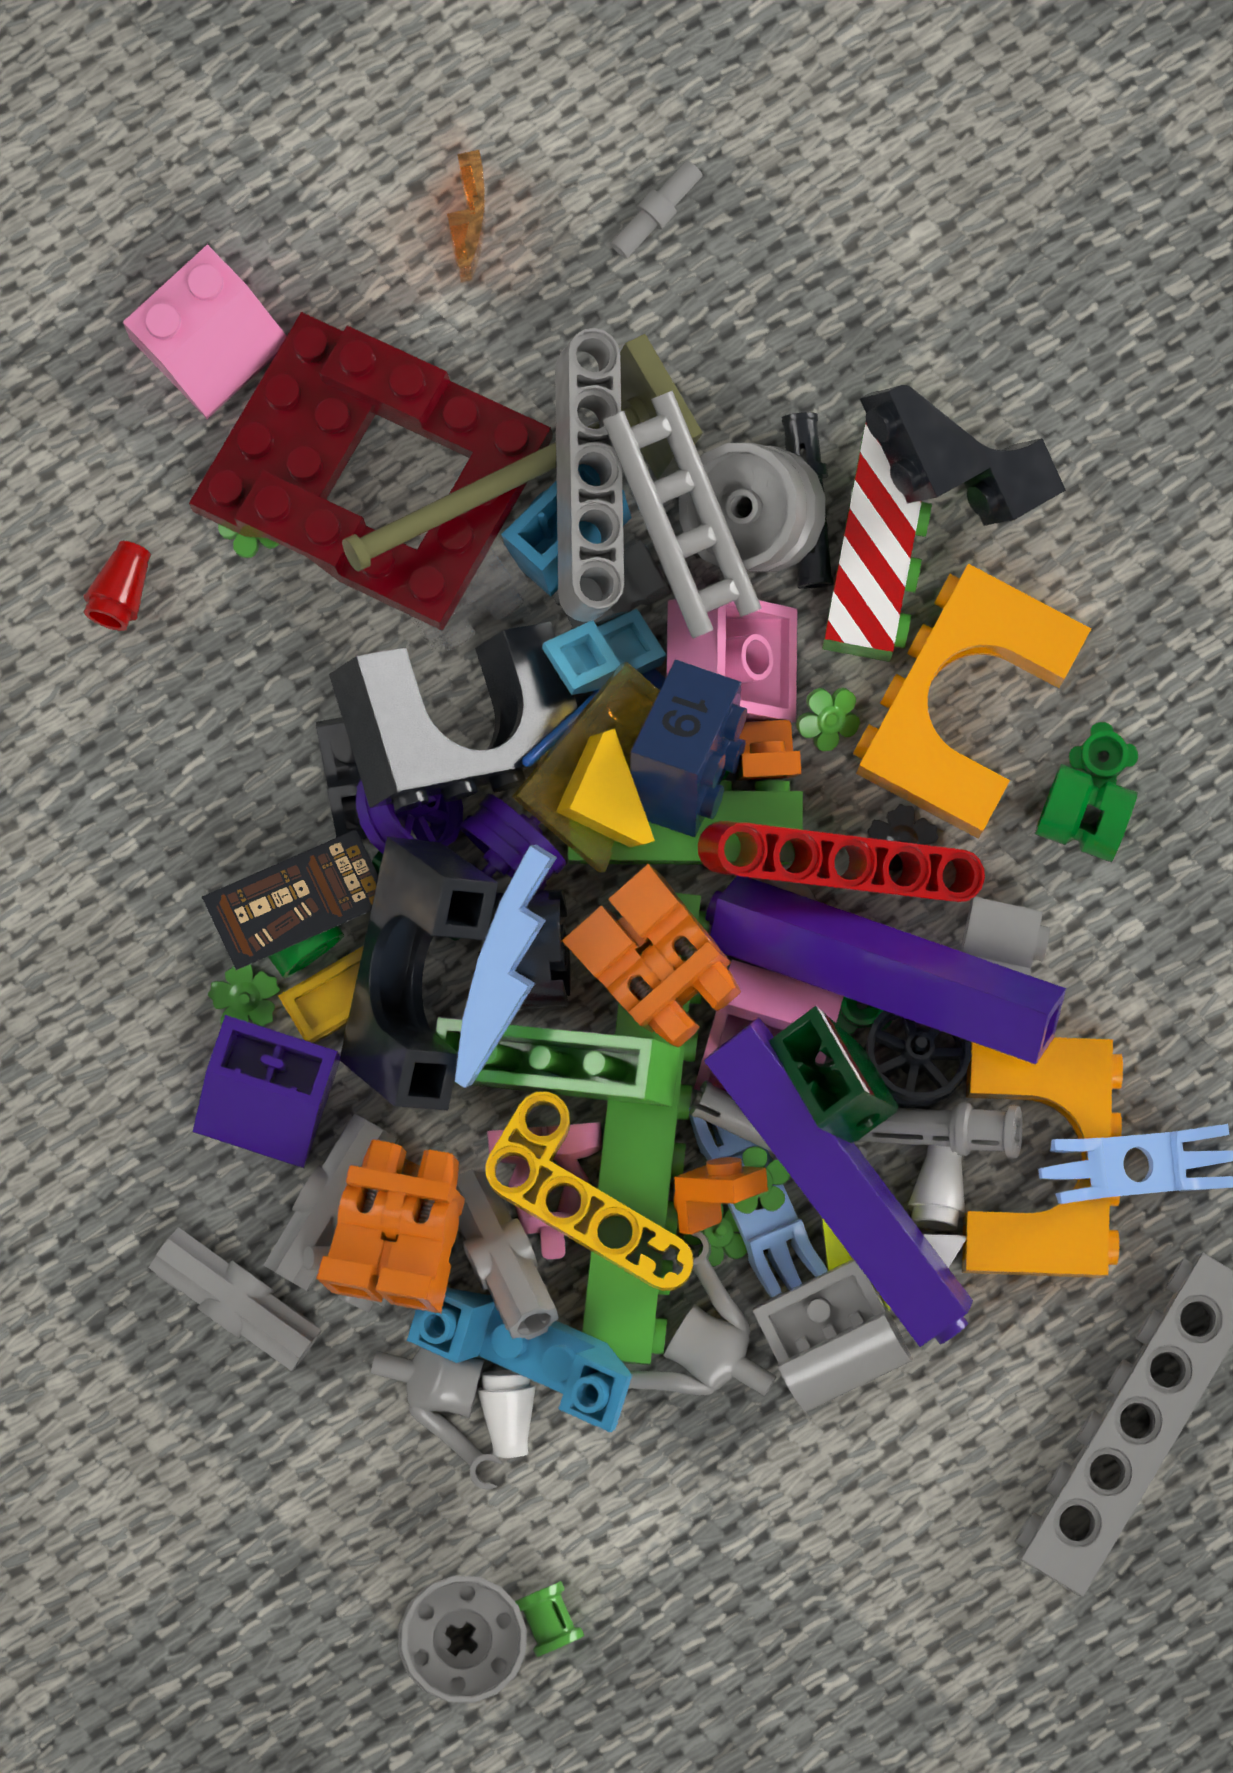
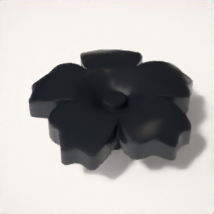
M899 804L895 810L887 813L886 819L888 823L874 819L871 827L867 830L868 836L873 839L932 845L939 838L937 826L929 824L925 818L918 819L913 825L915 818L913 806H904L903 804ZM898 854L890 861L889 871L899 872L902 869L903 862Z

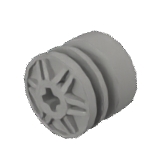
M452 1576L427 1585L408 1603L398 1626V1652L405 1672L422 1691L447 1702L475 1703L498 1694L516 1677L526 1655L527 1628L519 1606L502 1587L481 1577ZM465 1623L469 1624L473 1628L469 1638L476 1644L474 1649L470 1653L465 1650H459L455 1655H452L447 1650L451 1643L449 1637L445 1635L447 1628L452 1626L453 1628L460 1629Z

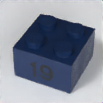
M675 659L631 750L630 773L649 822L695 838L704 818L713 820L716 816L724 794V786L720 785L726 771L736 772L740 764L741 754L745 750L746 741L739 738L747 717V708L740 706L742 682Z

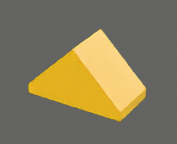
M615 728L590 736L556 812L628 847L645 845L655 841Z

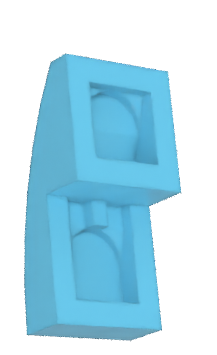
M638 609L632 610L600 626H596L594 621H589L544 642L542 646L543 651L571 695L598 690L626 681L661 666L666 657V653Z

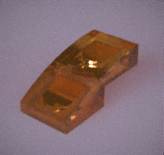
M480 149L457 154L458 168L467 209L447 213L450 237L461 282L473 279L484 240L486 200Z

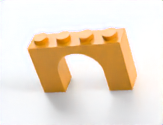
M968 563L960 578L951 573L949 574L934 603L943 608L942 613L933 628L924 623L922 624L907 653L916 658L915 663L906 678L895 674L880 702L881 705L889 709L879 729L868 724L853 755L862 759L856 772L857 775L979 839L1010 780L958 753L940 738L932 725L928 711L930 684L942 669L958 659L972 655H989L1006 660L1049 684L1060 688L1091 628Z
M1054 1037L1037 1064L971 1042L972 1057L967 1068L966 1098L1035 1101L1045 1104L1060 1113L1071 1125L1078 1139L1122 1136L1121 1113L1112 1112V1089H1121L1123 1057L1122 1054H1113V1039ZM1087 1151L1081 1152V1161L1088 1160ZM1077 1179L1073 1189L1091 1187V1179ZM1120 1196L1059 1204L1049 1210L1036 1213L967 1211L965 1217H963V1236L967 1238L962 1245V1273L1089 1278L1108 1276V1265H1118L1119 1231L1109 1230L1110 1206H1119Z

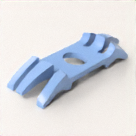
M689 1108L690 1121L701 1154L707 1160L722 1157H738L742 1159L746 1149L760 1147L712 1124L717 1144L722 1145L717 1147L707 1122L699 1117L691 1116ZM764 1149L767 1154V1163L765 1166L767 1167L769 1163L772 1162V1158L768 1150ZM783 1184L772 1185L780 1188L785 1195L783 1206L774 1212L763 1208L754 1210L750 1214H744L736 1210L733 1204L727 1203L745 1243L748 1261L770 1297H774L782 1292L767 1263L763 1250L768 1249L767 1257L788 1290L802 1284L787 1247L786 1241L791 1239V1245L795 1253L815 1277L828 1271L813 1249L803 1221L798 1219Z
M1228 1124L1131 1136L1053 1139L1050 1151L1059 1153L1087 1151L1088 1160L1039 1168V1179H1091V1187L1055 1193L1059 1204L1158 1192L1233 1188V1176L1186 1178V1169L1233 1161V1151H1183V1142L1229 1135ZM1131 1148L1140 1149L1148 1159V1173L1140 1182L1131 1180L1124 1170V1157Z

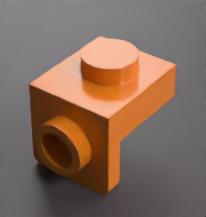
M722 1157L708 1160L706 1165L675 1176L674 1207L678 1215L679 1232L681 1234H694L717 1225L722 1220L721 1203L736 1204L768 1191L766 1167L742 1166L741 1158Z

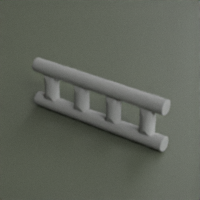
M672 390L651 399L657 413L656 417L630 427L626 414L622 411L602 419L691 637L695 638L714 630L707 614L714 609L734 601L738 613L742 617L762 607ZM667 438L680 471L653 482L640 449ZM689 492L702 525L675 536L663 503ZM712 547L724 580L698 591L685 558Z

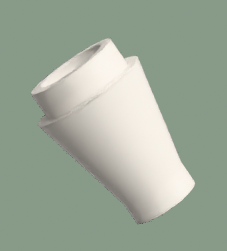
M928 1145L927 1155L907 1208L912 1211L911 1219L918 1227L934 1231H955L958 1228L959 1218L965 1217L962 1155L952 1152L950 1147Z
M509 1369L482 1373L483 1386L477 1388L492 1441L493 1455L498 1458L527 1455L536 1385L530 1383L529 1378Z

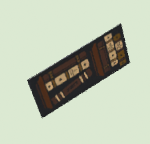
M355 829L202 896V899L235 969L239 970L370 912L379 876Z

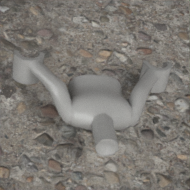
M701 1232L691 1234L693 1237L699 1238L703 1244L702 1253L699 1257L693 1259V1269L712 1304L726 1321L711 1316L694 1304L663 1357L681 1365L693 1377L675 1372L630 1371L632 1378L628 1389L662 1390L696 1396H708L714 1393L715 1390L720 1389L731 1378H735L762 1396H765L777 1376L745 1357L750 1340V1325L745 1315L728 1294L709 1261L711 1244L708 1238Z
M420 1347L413 1360L376 1351L371 1374L405 1382L409 1412L416 1421L438 1436L470 1466V1477L477 1487L488 1490L497 1488L498 1486L481 1482L477 1476V1468L481 1462L486 1460L504 1465L500 1458L492 1454H482L452 1423L443 1416L433 1412H450L470 1419L485 1359L471 1358L455 1363Z

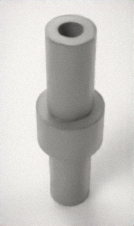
M686 160L659 191L652 189L636 206L639 213L610 243L612 248L620 256L628 259L655 228L662 230L677 213L675 206L703 176L701 171L693 163Z

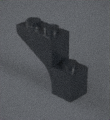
M899 385L871 392L859 398L866 412L867 427L873 437L879 441L890 465L891 479L895 487L904 495L907 504L937 498L964 483L967 488L969 505L980 517L983 526L1015 520L1066 491L1043 438L1013 444L1003 450L989 448L977 441L908 385Z

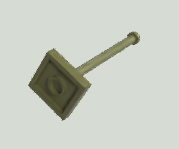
M646 334L626 342L620 351L621 412H625L630 427L656 417L657 413L651 399L673 390L693 442L696 444L703 432ZM599 421L587 427L592 429H599ZM667 438L640 449L657 480L679 469ZM556 442L361 538L354 534L343 539L342 545L348 561L359 572L370 566V559L555 469Z

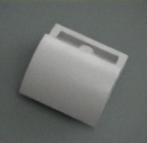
M854 1259L754 1307L752 1310L779 1363L778 1369L799 1406L805 1412L913 1361V1357L888 1307L884 1306L876 1288Z

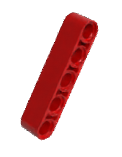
M718 821L710 824L700 834L697 844L698 855L702 864L710 871L719 874L953 902H964L976 897L982 889L985 880V871L981 860L974 853L963 849L732 821ZM735 834L740 841L741 850L737 859L730 863L725 856L724 846L730 835ZM790 841L795 849V858L792 865L785 870L780 862L779 854L785 842ZM844 847L849 855V865L845 873L840 876L835 869L834 860L837 852ZM898 854L903 862V870L899 879L893 882L889 875V864L892 858ZM952 861L956 868V878L951 887L947 888L943 882V870L947 863Z

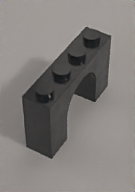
M551 621L502 630L475 648L495 716L494 733L487 750H473L462 747L444 736L434 725L425 709L406 647L356 656L329 674L370 808L393 804L395 812H402L428 803L429 796L442 794L444 802H452L476 794L478 792L477 787L491 784L493 792H502L526 783L525 777L539 775L540 782L546 783L573 774L572 764L579 761L588 741L582 720L532 766L525 767L522 763V759L578 708L574 694L571 695L542 649L544 642L556 637Z
M387 837L339 1061L394 1107L448 1111L455 1082L458 1052L439 1038L431 1030L427 1022L422 998L425 959L434 935L486 940L498 882L440 842Z

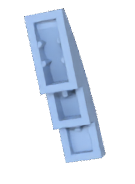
M538 845L529 846L506 889L477 960L462 1020L455 1082L464 1088L474 1083L535 984L515 970L546 921L526 908L557 858Z

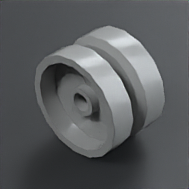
M725 443L705 452L700 457L746 571L779 572L799 563L816 545L825 523V494L817 473L801 456L775 446H763L755 443ZM689 492L679 496V521L684 533L702 525ZM712 547L698 552L703 560L719 567Z

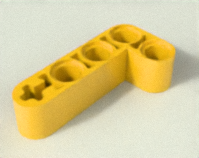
M535 1092L527 1096L518 1106L487 1159L485 1165L486 1177L492 1190L501 1198L652 1288L661 1291H672L683 1286L689 1279L693 1268V1254L689 1246L678 1236L553 1163L552 1160L566 1139L570 1129L569 1111L565 1102L550 1092ZM539 1105L551 1106L560 1115L559 1127L548 1136L535 1135L526 1125L529 1112ZM508 1156L521 1157L528 1162L530 1167L528 1179L518 1187L509 1188L504 1186L496 1178L498 1164ZM559 1186H568L574 1188L579 1193L581 1205L573 1216L559 1218L548 1210L547 1199L553 1189ZM613 1216H618L628 1221L633 1232L631 1240L627 1245L618 1249L606 1247L600 1242L598 1237L600 1224L605 1219ZM644 1230L655 1236L647 1243V1247L660 1254H665L669 1247L679 1252L676 1262L683 1269L678 1275L668 1272L663 1279L657 1277L654 1274L656 1263L642 1253L638 1265H634L626 1260L639 1247Z

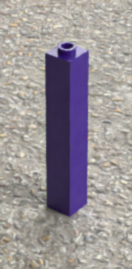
M736 876L723 892L717 890L708 905L705 920L709 921L710 925H712L710 936L726 955L1033 1064H1037L1055 1036L1066 991L1064 987L750 877Z
M758 1017L715 1049L704 1062L919 1347L934 1337L940 1345L945 1343L968 1325L963 1316L968 1313L973 1300L855 1143L845 1141L817 1127L769 1042L774 1036Z

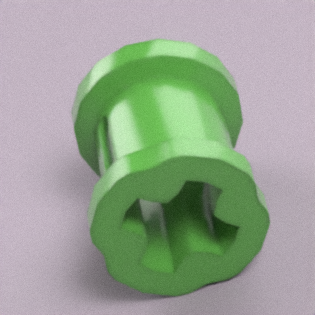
M561 1581L515 1601L520 1611L524 1612L537 1645L533 1648L536 1657L585 1636L582 1628L574 1627L561 1596V1593L564 1591Z

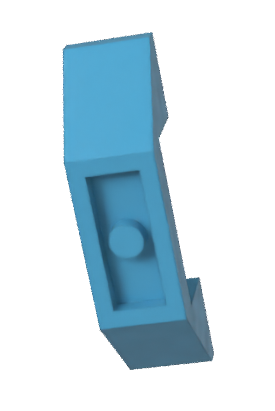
M446 1288L441 1314L416 1309L407 1341L455 1363L480 1356L563 1394L559 1410L608 1432L616 1430L632 1378L630 1371L606 1342L558 1321L553 1322L546 1333L530 1340L526 1338L512 1339L509 1331L505 1328L491 1295Z

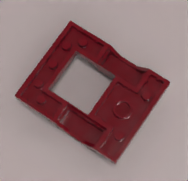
M301 312L195 491L189 505L194 513L242 536L268 538L309 558L339 582L443 631L527 482L427 531L418 549L402 543L370 559V566L359 572L348 561L342 541L354 534L361 538L375 530L366 526L362 516L328 501L329 494L375 415L469 458L449 494L548 446L554 437L552 429L543 423L450 381L447 371L348 325L342 331Z

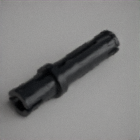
M800 412L782 416L785 450L801 456V449L806 450L807 464L817 473L824 492L823 479L828 477V466L826 463H821L817 427L818 414L814 412ZM826 506L825 523L815 545V552H809L797 563L798 589L825 588L834 585L831 575Z

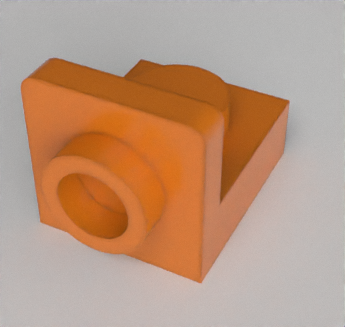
M789 720L745 722L739 738L745 740L746 744L744 753L741 754L739 767L736 770V781L794 778L802 774L800 751H793L792 725Z

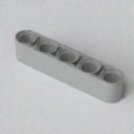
M596 328L584 329L576 334L558 356L555 366L558 596L560 605L565 613L574 620L582 622L594 621L601 617L618 601L624 587L622 467L602 419L621 412L620 351L618 344L610 334ZM582 351L592 355L598 363L599 371L591 372L581 367L577 361L576 352ZM577 408H586L594 412L599 420V429L588 428L582 424L578 418ZM585 464L594 468L599 474L600 486H592L584 482L579 475L578 465ZM587 521L594 524L600 531L601 543L595 544L584 539L579 530V522ZM581 578L592 579L599 585L602 591V601L590 600L583 594L580 588Z

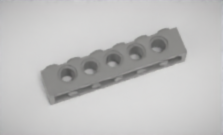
M1205 1253L1196 1255L1192 1263L1183 1258L1177 1265L1165 1287L1173 1293L1171 1299L1162 1313L1153 1308L1143 1322L1135 1339L1143 1343L1139 1353L1132 1364L1125 1359L1120 1362L1105 1388L1114 1394L1102 1414L1095 1410H1092L1075 1439L1083 1444L1082 1449L1072 1465L1065 1461L1060 1463L1045 1489L1053 1498L1042 1516L1035 1512L1029 1515L1015 1539V1542L1023 1547L1017 1559L1077 1596L1083 1597L1233 1344V1270ZM1189 1303L1201 1305L1209 1315V1327L1200 1337L1188 1334L1181 1325V1312ZM1160 1353L1172 1356L1180 1368L1177 1382L1169 1388L1158 1385L1150 1373L1151 1363ZM1130 1404H1137L1143 1407L1150 1418L1148 1431L1138 1439L1128 1436L1120 1425L1121 1413ZM1103 1454L1114 1458L1120 1468L1118 1482L1107 1490L1097 1487L1090 1477L1092 1462ZM1073 1505L1083 1508L1090 1519V1528L1087 1534L1076 1541L1065 1537L1059 1525L1063 1511Z

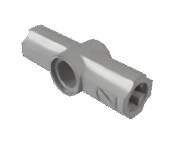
M354 1113L351 1120L347 1122L340 1138L334 1144L333 1150L323 1167L321 1165L316 1167L301 1190L292 1208L295 1213L264 1263V1266L308 1292L311 1285L315 1283L319 1270H307L304 1267V1250L307 1246L331 1247L338 1223L340 1199L347 1186L345 1181L349 1166H362L371 1140L375 1139L396 1144L398 1139Z
M471 1169L459 1174L456 1189L465 1198L462 1214L459 1216L458 1228L465 1240L462 1242L477 1281L483 1290L488 1288L495 1307L499 1311L505 1328L509 1331L512 1339L526 1338L530 1340L546 1333L549 1326L559 1317L556 1307L536 1269L538 1263L518 1218L512 1220L504 1199L492 1190L486 1177V1171L476 1172Z
M179 1227L165 1241L148 1267L156 1273L155 1275L177 1291L183 1292L198 1303L197 1309L237 1338L240 1339L241 1336H244L292 1372L322 1332V1330L315 1326V1323L273 1296L274 1290L234 1261L226 1262Z

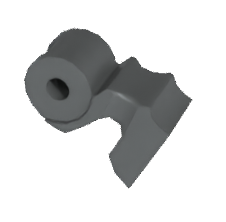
M641 540L624 551L623 593L607 612L594 620L596 626L624 615L639 605L653 604L672 593L648 547ZM581 578L580 588L583 594L590 600L602 601V591L599 585L592 579ZM557 592L553 596V599L555 600L557 606H561ZM566 614L572 625L571 630L587 623L574 620Z

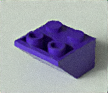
M225 1015L206 1070L192 1132L300 1168H305L340 1064L338 1051Z

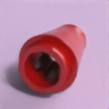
M119 541L116 550L113 551L102 570L84 594V600L87 602L84 614L87 618L103 627L116 631H125L129 622L135 621L138 618L148 562L151 557V553L147 549L130 541Z

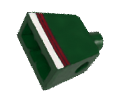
M814 1006L769 1040L817 1127L853 1143L896 1113L898 1105L865 1049L817 1006ZM821 1051L833 1061L820 1064L815 1062V1059Z

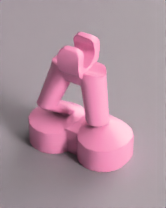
M601 1122L570 1124L567 1137L553 1159L557 1161L558 1166L587 1183L589 1178L577 1159L589 1157L603 1148ZM559 1125L531 1127L528 1129L535 1135L548 1136L554 1133ZM504 1130L487 1131L489 1155ZM508 1156L502 1159V1163L516 1164L508 1187L522 1185L528 1179L530 1173L528 1162L518 1156ZM564 1186L557 1212L551 1213L559 1218L573 1216L581 1205L579 1193L574 1188ZM515 1206L525 1233H540L543 1258L560 1259L565 1256L564 1234Z

